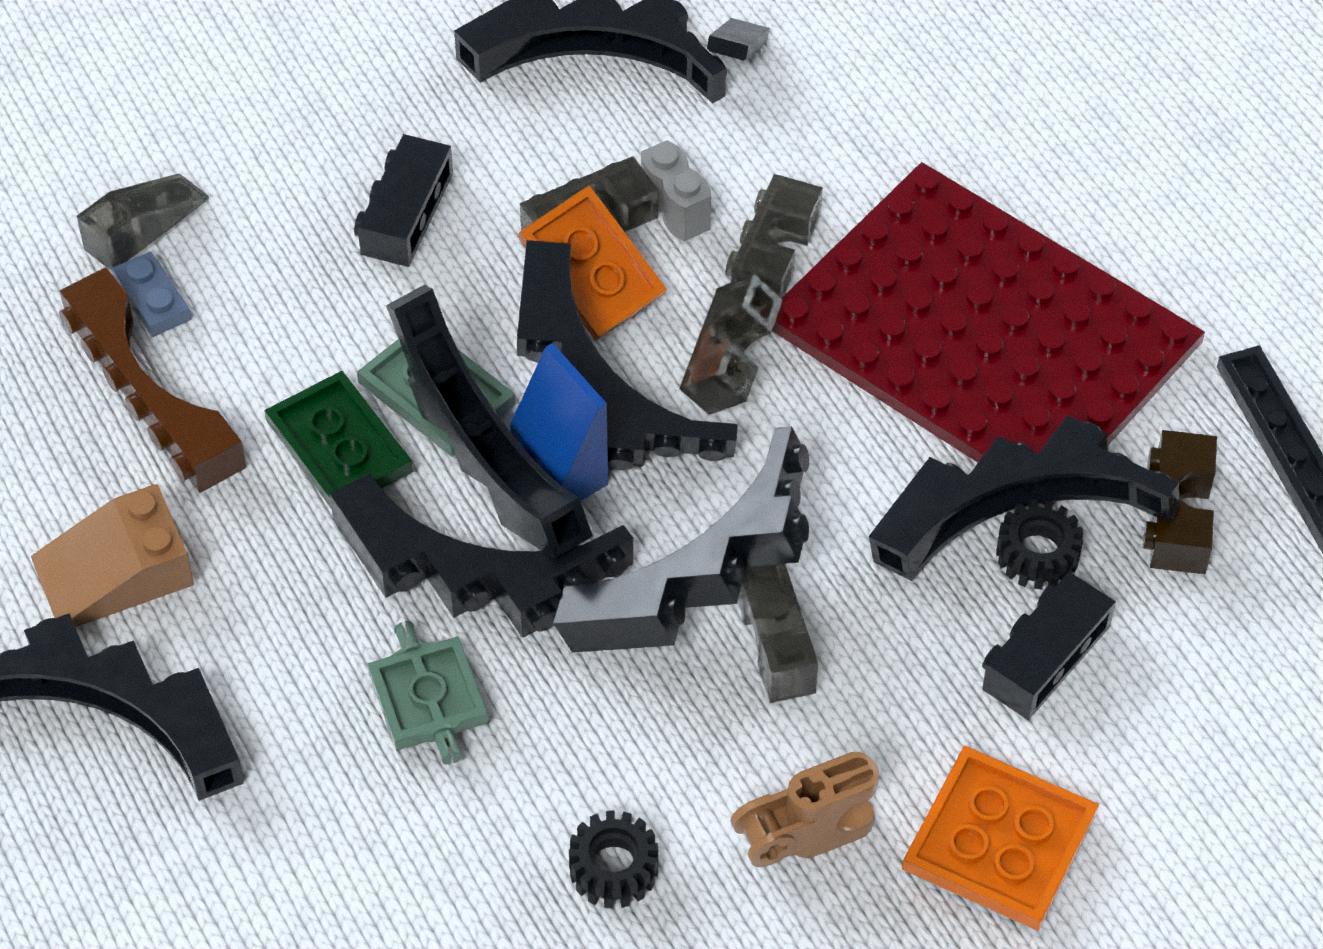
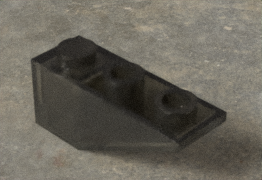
M180 173L109 191L76 216L83 248L112 271L113 267L130 260L205 203L209 197Z

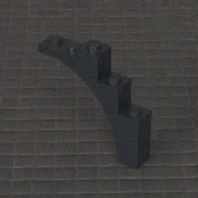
M508 0L454 30L456 59L480 83L507 69L524 63L564 55L588 54L632 59L670 71L686 79L712 104L725 97L727 70L723 61L718 56L709 53L692 32H687L688 14L684 6L677 0H641L624 11L616 0H575L558 9L553 0Z
M527 240L517 331V356H523L530 361L539 362L545 347L553 343L607 403L608 467L616 470H629L633 466L643 467L644 450L653 451L656 455L663 457H675L680 453L698 454L700 458L709 461H719L725 457H734L738 424L691 420L659 406L629 386L599 354L587 335L575 304L570 276L571 244Z
M424 284L387 304L386 308L412 373V377L408 379L422 418L447 432L461 471L487 487L501 525L554 559L593 537L580 498L560 485L535 462L508 430L489 403L467 367L447 328L434 290Z
M1067 415L1038 454L1034 453L1031 448L1023 443H1013L998 436L969 475L955 464H944L929 457L869 535L873 562L913 581L928 561L956 537L987 519L1009 510H1014L1015 506L1023 503L1024 507L1029 506L1030 500H1038V504L1045 503L1046 500L1051 502L1062 500L1116 502L1131 505L1171 523L1180 511L1179 483L1174 482L1165 473L1160 471L1153 472L1133 463L1127 456L1121 453L1109 452L1106 432L1091 422H1082Z
M792 426L774 428L766 463L754 482L730 510L700 536L665 558L631 573L595 583L564 586L553 624L572 653L674 646L679 627L685 621V608L737 604L741 585L747 580V567L799 563L803 543H806L809 538L807 517L801 514L798 509L801 500L800 486L803 474L809 468V453L807 447L800 443Z
M371 474L329 493L334 522L385 598L399 591H408L414 588L421 580L427 578L453 618L467 611H476L482 608L489 600L495 598L522 638L536 631H545L554 625L553 622L564 586L595 583L607 577H616L633 564V537L624 525L584 545L576 546L554 559L543 551H508L486 548L441 534L403 511L385 494Z
M69 613L57 618L42 620L36 626L25 629L27 646L0 653V702L22 699L54 700L96 708L117 716L142 730L173 757L186 775L198 801L244 784L239 757L199 668L188 672L172 674L164 681L153 685L134 640L122 645L109 646L100 653L88 657Z

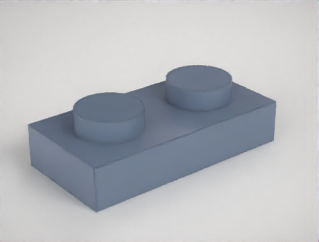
M151 251L112 268L113 277L127 293L130 305L151 337H155L192 320L189 307Z

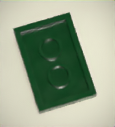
M343 371L264 410L269 426L330 508V492L368 474H371L377 484L383 488L413 472L412 460Z

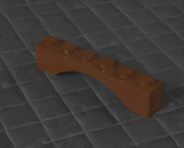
M106 267L59 290L64 308L59 311V315L64 326L70 334L77 332L82 338L81 345L90 361L93 363L99 361L104 367L103 374L112 390L115 392L121 390L126 396V405L136 421L143 419L149 426L147 430L152 442L159 451L164 449L168 451L171 455V464L182 481L189 479L196 490L201 493L247 468L242 441L219 411L199 407L173 396L158 386L140 368L130 347L134 321L128 295Z

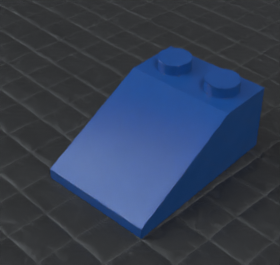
M552 343L545 347L510 423V432L543 470L582 501L608 485L607 403Z

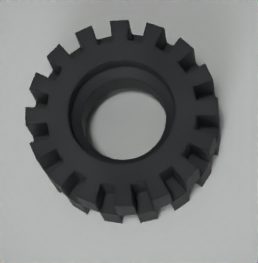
M1030 500L1027 510L1023 503L1015 506L1014 513L1010 510L1007 512L1004 522H1001L996 556H999L998 564L1000 568L1007 567L1005 575L1012 580L1016 575H1019V585L1026 587L1028 580L1034 581V589L1042 590L1043 582L1047 581L1048 585L1050 583L1057 585L1059 578L1062 580L1068 572H1076L1083 545L1082 527H1077L1078 519L1075 515L1067 518L1068 509L1061 505L1058 511L1052 510L1054 502L1046 500L1045 507L1041 508L1038 507V500ZM1030 536H1042L1053 541L1057 545V549L1050 553H1036L1027 549L1022 544V540Z
M615 810L606 811V820L601 821L598 813L590 816L589 827L583 821L578 825L577 835L572 834L569 849L570 878L572 883L576 882V891L581 896L588 892V902L594 905L597 904L600 897L604 898V908L613 909V900L620 899L621 908L630 906V896L632 895L637 902L645 898V888L651 891L655 885V877L658 876V843H655L653 830L649 829L646 831V822L639 817L632 824V814L624 811L621 820L615 819ZM609 847L623 848L629 851L633 857L631 865L627 869L618 872L600 869L594 859L600 850Z

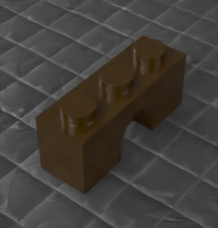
M1162 430L1158 448L1150 447L1147 469L1153 472L1160 471L1165 473L1174 482L1179 483L1180 511L1171 523L1155 516L1152 517V522H1145L1143 549L1151 550L1150 568L1206 574L1212 551L1214 510L1194 508L1186 504L1182 499H1209L1216 473L1217 436Z

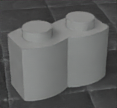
M667 140L641 151L642 195L653 209L662 213L664 224L670 233L685 242L709 231L711 190L707 181L699 173L689 168L684 152L677 145Z

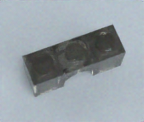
M632 156L620 162L611 163L605 168L584 177L572 179L567 184L543 194L534 195L528 200L521 202V230L590 185L623 231L626 232L658 218V189L635 157Z
M774 174L767 190L760 189L754 206V213L756 214L753 220L747 219L741 231V247L739 251L732 250L727 261L725 275L731 277L730 295L773 307L787 293L794 276L795 249L781 246L778 243L795 242L808 246L821 216L823 187Z
M754 273L716 289L679 387L685 395L708 415L747 401L759 367L744 354V351L755 340L772 332L783 301Z
M786 564L747 567V580L741 585L737 602L744 624L753 625L758 650L757 665L769 702L774 703L816 694L818 660Z

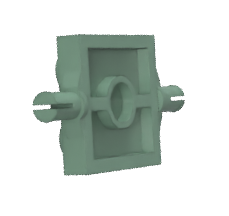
M405 621V630L402 622L394 627V632L397 635L401 649L390 657L367 663L368 673L395 749L398 751L424 742L435 741L442 758V763L445 765L451 764L450 753L453 762L456 763L462 758V754L459 751L454 735L488 723V713L459 636L437 643H419L413 622Z

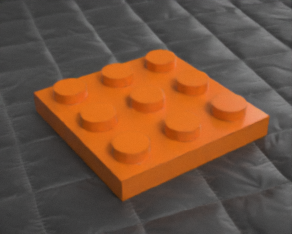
M964 745L903 859L902 870L1039 931L1097 815L1099 804Z

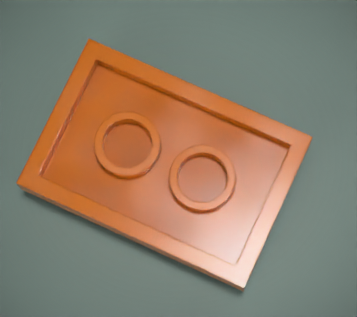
M590 185L521 230L517 236L525 248L527 240L571 244L570 276L572 292L579 317L595 341L657 300L667 291L665 285Z

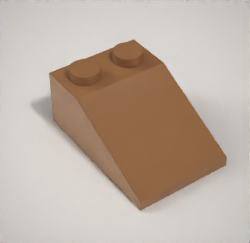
M158 484L110 500L31 555L33 565L54 618L69 613L75 627L194 586L187 551Z

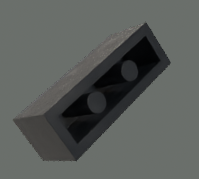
M403 134L396 149H390L387 154L384 167L385 172L381 180H375L371 187L369 204L366 211H360L357 215L354 235L359 237L361 255L409 267L453 176V163L450 145Z
M1068 572L1057 585L1050 583L1039 597L1038 607L1030 616L1026 613L1022 614L1012 627L1010 638L1003 646L996 644L986 655L982 663V668L985 669L982 690L1029 721L1110 628L1116 601L1071 572Z

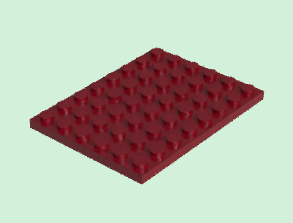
M923 162L915 167L764 315V326L977 463L998 436L1013 443H1023L1031 448L1034 453L1038 454L1067 415L1079 421H1088L1097 425L1102 431L1107 433L1109 445L1202 344L1205 331Z

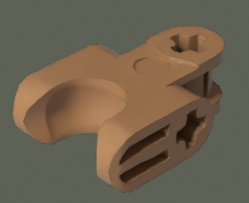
M850 752L799 772L790 780L788 789L773 795L767 794L756 798L737 809L732 815L730 822L734 831L738 834H745L751 847L747 855L752 865L756 867L769 866L792 854L803 858L815 857L866 837L873 826L874 810L868 800L873 797L877 790L879 780L878 767L867 755L861 752Z

